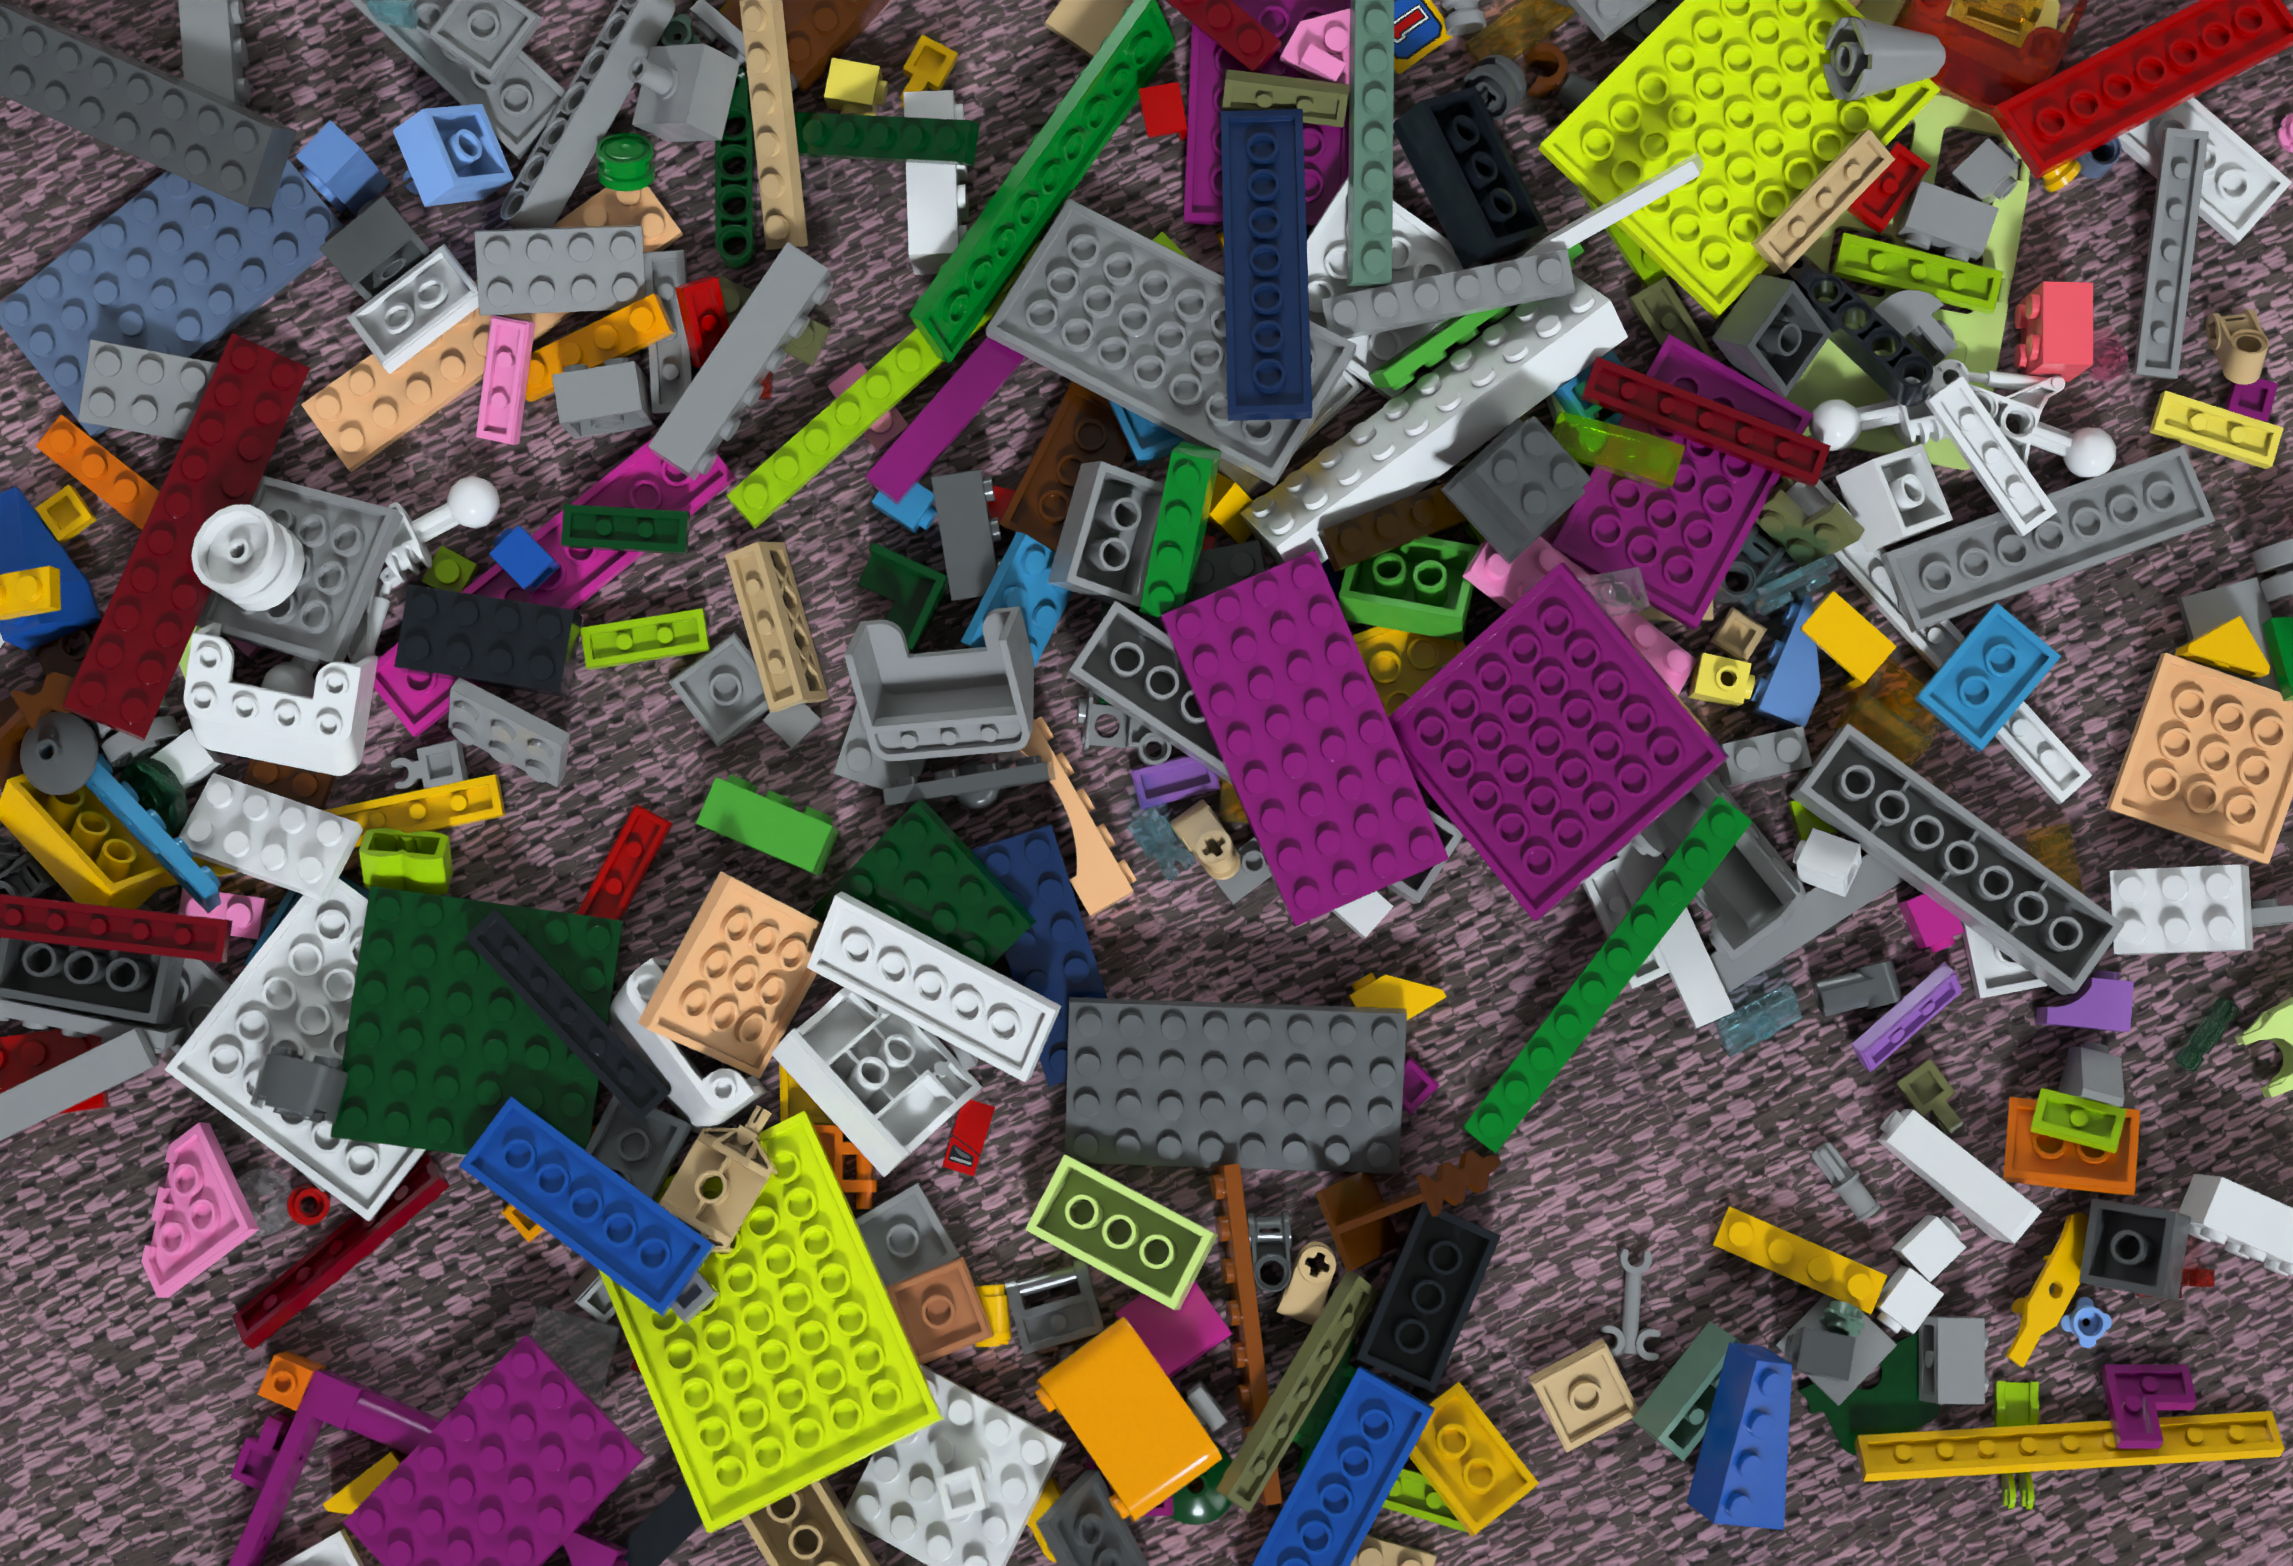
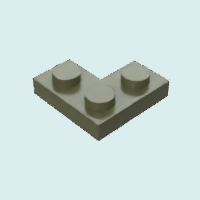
M1781 488L1769 495L1755 521L1779 546L1784 547L1791 558L1804 570L1857 542L1865 530L1837 501L1808 516Z

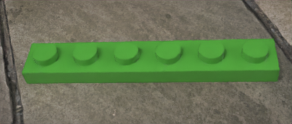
M1580 243L1567 249L1571 269L1575 266L1573 259L1585 252ZM1508 306L1448 318L1368 375L1376 388L1392 387L1393 390L1400 389L1415 378L1412 372L1422 365L1430 367L1447 356L1445 349L1455 342L1461 345L1471 340L1479 333L1477 328L1488 319L1490 322H1494L1504 317L1512 309Z

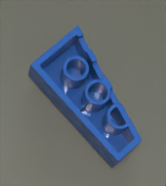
M1732 1342L1728 1344L1686 1503L1715 1524L1784 1530L1792 1364L1764 1346Z

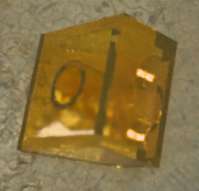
M1886 658L1870 678L1860 686L1845 706L1835 727L1839 729L1849 723L1910 768L1932 744L1942 722L1914 699L1925 685L1889 658Z

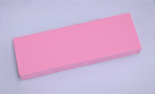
M491 315L476 437L511 445L520 443L535 322L502 315Z

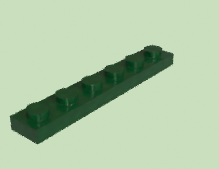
M794 112L799 156L974 166L980 124L972 120Z

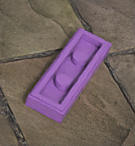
M1945 962L1942 963L1851 1044L1859 1062L1869 1072L1878 1067L1962 992L1955 971Z

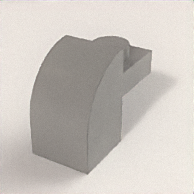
M1919 290L1900 291L1889 296L1874 308L1902 336L1907 337L1910 335L1935 365L1958 347L1954 342L1952 330L1943 321H1936L1932 316L1944 304L1927 292ZM1880 350L1884 355L1887 353V351Z

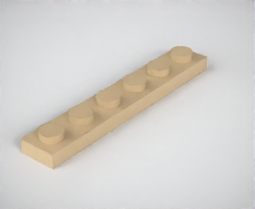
M782 0L740 1L766 250L783 249L787 242L795 247L808 246Z

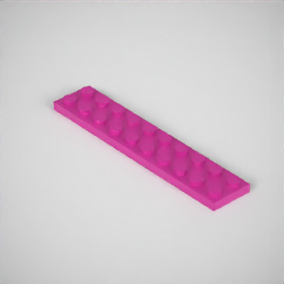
M650 439L572 502L571 505L688 511L691 516L737 478L717 454V459L709 472L705 475L700 473L694 481L654 455L648 447L652 441ZM562 510L531 535L561 565L532 595L524 590L498 563L470 584L462 593L575 610L645 552L562 547ZM397 643L378 659L374 689L411 735L417 738L449 712L450 689L456 680L406 673L394 667ZM472 683V684L476 685L477 687H480V686L482 685V684Z

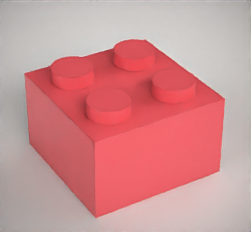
M2043 281L2021 300V304H2017L2015 309L2014 324L2016 329H2021V344H2017L2014 354L2015 368L2021 369L2020 374L2047 378L2058 375L2063 377L2065 382H2070L2093 365V283Z

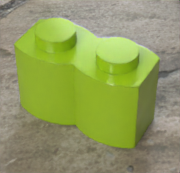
M375 828L365 831L359 849L365 888L370 890V886L433 895H442L448 892L453 876L450 841L447 835L432 831H418L407 834L391 828Z

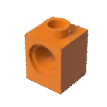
M288 1350L275 1354L257 1395L297 1411L315 1370H325L326 1366Z

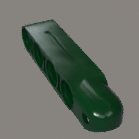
M739 67L722 140L715 141V243L724 263L735 270L748 268L754 263L757 256V159L749 85L742 67ZM734 121L746 123L743 132L737 135L728 134L726 132L728 126ZM740 160L746 163V168L740 174L731 175L726 172L727 167L733 161ZM741 200L747 203L742 213L738 215L727 213V207L733 201ZM743 240L747 243L745 250L741 254L730 255L727 253V247L731 242Z

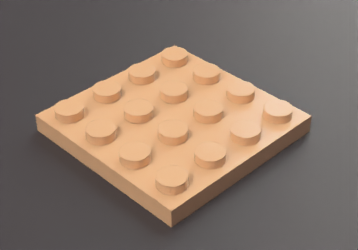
M2161 653L2106 809L2250 860L2269 864L2293 797V700L2283 701L2281 692L2168 653Z
M720 871L637 1023L648 1030L760 1079L773 1056L771 1053L779 1045L817 975L816 972L807 968V965L822 930L823 923Z

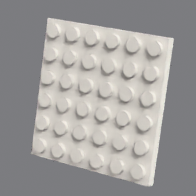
M339 878L327 902L306 895L299 899L164 1070L370 1222L426 1151L425 1149L330 1137L332 1124H328L324 1120L325 1115L322 1116L321 1123L274 1113V1107L265 1106V1101L262 1109L250 1105L263 1055L270 1054L272 1046L295 1050L298 1052L297 1055L303 1056L302 1060L313 1062L314 1056L318 1055L338 1060L342 1065L368 899Z

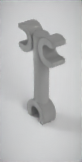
M1621 1248L1618 1261L1620 1266L1626 1271L1622 1332L1619 1328L1609 1324L1600 1326V1332L1612 1333L1615 1336V1345L1609 1348L1613 1357L1618 1356L1620 1353L1638 1354L1647 1361H1655L1659 1359V1354L1645 1351L1643 1343L1648 1337H1660L1661 1332L1654 1328H1644L1638 1332L1642 1273L1646 1272L1652 1264V1256L1650 1251L1643 1250L1641 1263L1637 1266H1632L1628 1262V1249Z

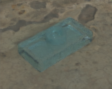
M1787 984L1717 1021L1715 1025L1722 1047L1728 1056L1731 1057L1761 1040L1772 1037L1776 1032L1802 1019L1796 994Z

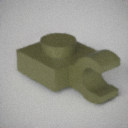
M1931 1059L1925 1060L1894 1083L1913 1110L1922 1117L1928 1112L1931 1113L1933 1120L1944 1134H1951L1963 1125L1959 1116L1946 1101L1956 1092Z

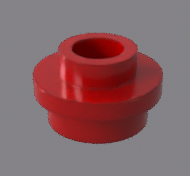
M313 1183L301 1184L290 1192L286 1203L287 1212L291 1219L298 1224H317L326 1217L329 1211V1196L327 1192H322ZM306 1196H310L314 1202L313 1208L309 1212H304L301 1208V1201Z

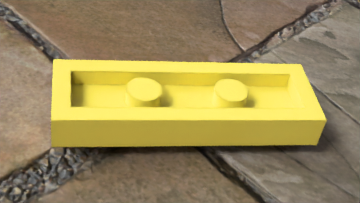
M2164 391L2160 394L2149 433L2268 469L2273 466L2284 428Z

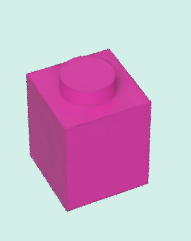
M1923 893L1898 903L1918 949L1930 947L1932 953L1956 944L1953 936L1965 932L1961 921Z

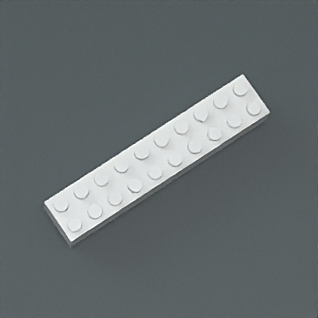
M1573 275L1575 293L1520 304L1515 311L1496 325L1487 328L1480 337L1465 348L1453 353L1450 359L1431 373L1422 376L1416 384L1404 393L1389 400L1382 409L1366 421L1355 425L1347 435L1332 446L1324 448L1309 463L1299 470L1290 473L1283 482L1271 491L1256 498L1249 507L1240 513L1255 539L1261 540L1263 550L1278 565L1313 550L1316 551L1321 564L1329 558L1318 536L1323 529L1418 493L1517 418L1521 417L1590 366L1596 357H1602L1628 338L1611 300Z

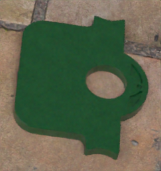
M1919 1331L1895 1342L1897 1346L1879 1364L1881 1376L1875 1386L1869 1389L1857 1387L1839 1406L1813 1382L1798 1390L1806 1399L1810 1414L1822 1411L1825 1414L1838 1443L1849 1454L1857 1455L1854 1444L1857 1435L1907 1433L1933 1421L1938 1415L1940 1404L1919 1401Z

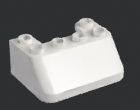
M213 622L192 634L184 689V704L195 738L201 746L212 751L335 776L346 775L359 766L363 757L378 656L369 655L356 664L336 661L325 665L317 674L313 698L232 682L234 652L231 645L220 637L222 624Z

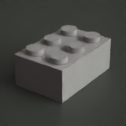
M1102 461L1081 464L1047 583L1111 605L1117 601L1126 608L1140 607L1165 484Z

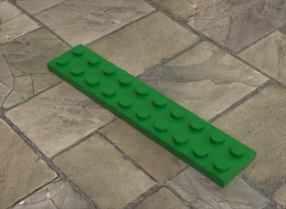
M1134 0L1125 9L1121 20L1110 35L1102 41L1098 52L1088 66L1079 73L1077 81L1065 98L1056 105L1052 116L1042 130L1034 136L1031 145L1019 162L1011 168L1006 180L994 197L988 200L983 212L971 229L965 232L960 244L948 261L940 267L933 282L925 293L916 300L909 316L937 358L951 363L1139 99V89L1146 88L1173 51L1176 42L1156 0Z

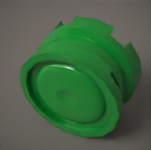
M634 133L612 134L600 140L596 146V155L600 161L597 167L600 183L606 188L625 192L648 187L655 178V166L651 160L654 154L652 142L646 137Z

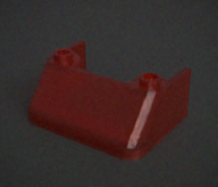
M1901 0L1890 25L1935 35L1945 48L1946 58L1938 74L1929 79L1941 89L1939 93L1992 116L1991 112L1996 105L2051 78L2067 50L2089 0H2078L2062 18L2057 30L2046 26L2032 30L2026 36L2021 48L1947 16L1946 13L1952 0Z

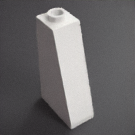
M1903 1109L1901 1112L1895 1110L1880 1126L1884 1133L1877 1141L1992 1239L2015 1244L2042 1212L1915 1110Z

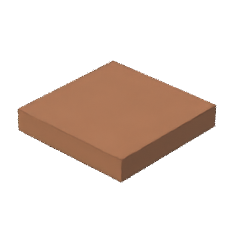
M964 1256L886 1287L920 1365L994 1336Z

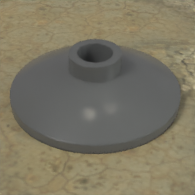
M59 711L47 713L38 720L36 729L31 731L29 727L24 735L20 750L23 772L28 781L41 792L51 795H66L77 791L86 784L96 768L98 743L93 729L83 718L76 714H66ZM53 746L54 754L50 758L49 752L50 748Z

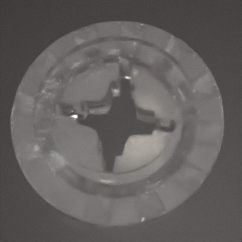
M255 1169L247 1171L237 1179V1183L248 1205L255 1200L254 1192L257 1190L260 1196H276V1198L270 1200V1203L265 1205L266 1212L263 1215L259 1209H250L259 1227V1230L253 1236L273 1234L281 1230L289 1222L291 1217L287 1212L286 1203L293 1188L283 1175L270 1169Z

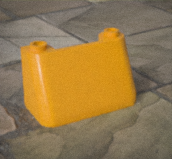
M1124 1317L1117 1320L1036 1380L1040 1389L1035 1391V1395L1048 1413L1055 1409L1065 1418L1110 1483V1488L1114 1494L1108 1500L1122 1520L1129 1516L1132 1522L1137 1521L1222 1459L1220 1452L1136 1331Z

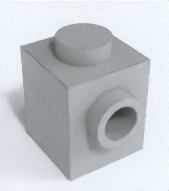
M1987 138L1952 172V185L1962 195L1989 205L1996 198L2001 201L2014 190L2018 183L2016 181L2018 178V164L2016 163L2018 158L2005 144L2000 143L1997 146Z

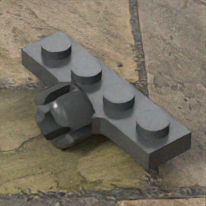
M1040 755L1016 759L1017 767L1006 769L1000 768V762L986 763L984 761L971 760L961 764L957 769L934 773V781L919 783L918 776L894 779L895 787L883 789L885 806L916 803L922 798L924 801L954 797L961 806L968 809L987 808L998 800L1002 788L1056 780L1054 765L1050 762L1042 763Z

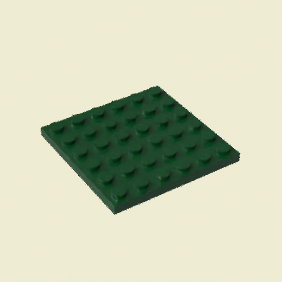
M370 886L342 1060L343 1071L348 1073L349 1076L335 1125L332 1124L330 1137L467 1155L508 1099L513 1097L585 1150L591 1139L600 1080L464 937L495 909H498L608 1025L624 921Z

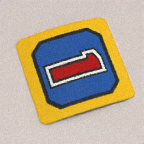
M1394 0V69L1398 74H1402L1424 56L1454 37L1446 33L1445 18L1431 0Z

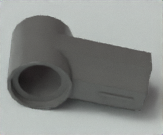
M1892 960L1856 968V972L1837 975L1813 983L1814 996L1822 1017L1865 1006L1866 1009L1896 1003L1903 999Z

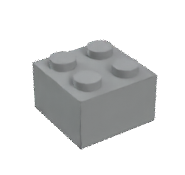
M624 357L612 358L604 361V366L588 369V366L585 364H575L564 367L563 373L552 374L559 423L574 439L655 426L648 379L635 361L629 362V359Z

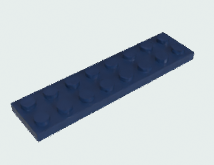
M1303 109L1220 111L1228 421L1312 419Z

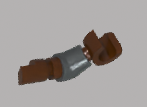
M1536 44L1524 58L1529 67L1540 68L1547 75V77L1539 75L1530 87L1527 95L1543 98L1549 96L1554 91L1557 93L1555 99L1571 113L1599 86L1573 72L1567 76V58L1563 51L1553 44Z

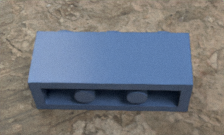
M331 120L295 156L306 167L301 174L340 213L347 208L357 217L359 209L368 201L375 199L390 183L366 153Z

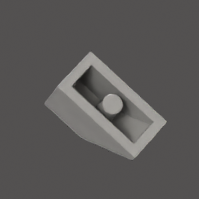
M2084 1041L2083 1047H2069L2058 1092L2116 1107H2123L2122 1058L2108 1054L2110 1047L2090 1041Z

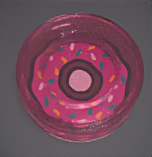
M2101 339L2093 344V365L2086 369L2087 373L2098 381H2111L2115 379L2127 367L2128 355L2121 343L2113 339Z

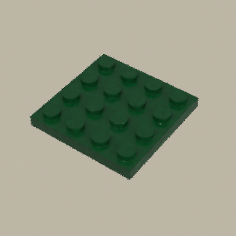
M923 798L917 801L811 909L813 914L824 924L835 895L842 891L988 968L1037 922Z

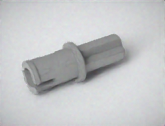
M1831 1142L1821 1144L1812 1152V1159L1832 1184L1830 1189L1832 1193L1838 1192L1859 1222L1869 1218L1879 1210L1880 1205L1873 1199L1859 1180V1171H1853Z

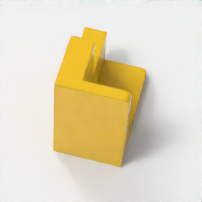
M1835 591L1826 595L1814 608L1815 611L1800 628L1807 637L1850 674V677L1840 687L1846 693L1863 685L1897 647Z

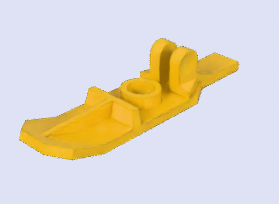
M2077 1212L2066 1217L2062 1234L2051 1255L2044 1256L2043 1261L2046 1264L2029 1295H2025V1298L2016 1299L2012 1304V1311L2020 1316L2021 1320L2018 1333L2005 1356L2020 1367L2024 1368L2041 1335L2058 1325L2080 1284L2079 1278L2089 1217L2083 1212ZM2053 1283L2054 1290L2050 1295L2049 1287Z

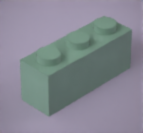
M1711 1321L1706 1324L1631 1419L1656 1442L1682 1461L1687 1458L1705 1434L1729 1342L1741 1343L1737 1338Z

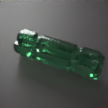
M2218 998L2210 1008L2212 1014L2209 1016L2205 1015L2187 1040L2189 1045L2183 1046L2175 1056L2177 1064L2187 1071H2197L2205 1060L2202 1056L2211 1052L2227 1030L2226 1023H2232L2238 1015L2239 1007L2229 999Z

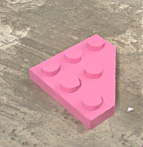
M198 1122L168 1146L165 1162L170 1163L165 1186L158 1188L151 1220L156 1221L151 1245H145L141 1260L157 1298H169L259 1230L210 1123Z

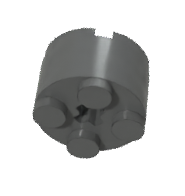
M272 1046L270 1054L263 1055L250 1105L262 1109L265 1101V1106L274 1107V1113L321 1123L322 1116L325 1115L324 1120L328 1124L335 1125L349 1076L348 1073L343 1071L344 1066L338 1060L318 1055L314 1056L313 1062L302 1060L303 1056L297 1055L298 1052L295 1050Z

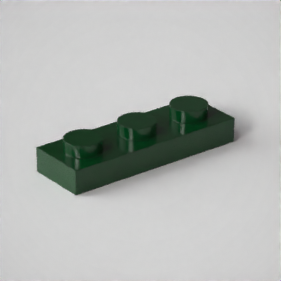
M564 504L561 546L578 549L688 555L690 513L688 511Z

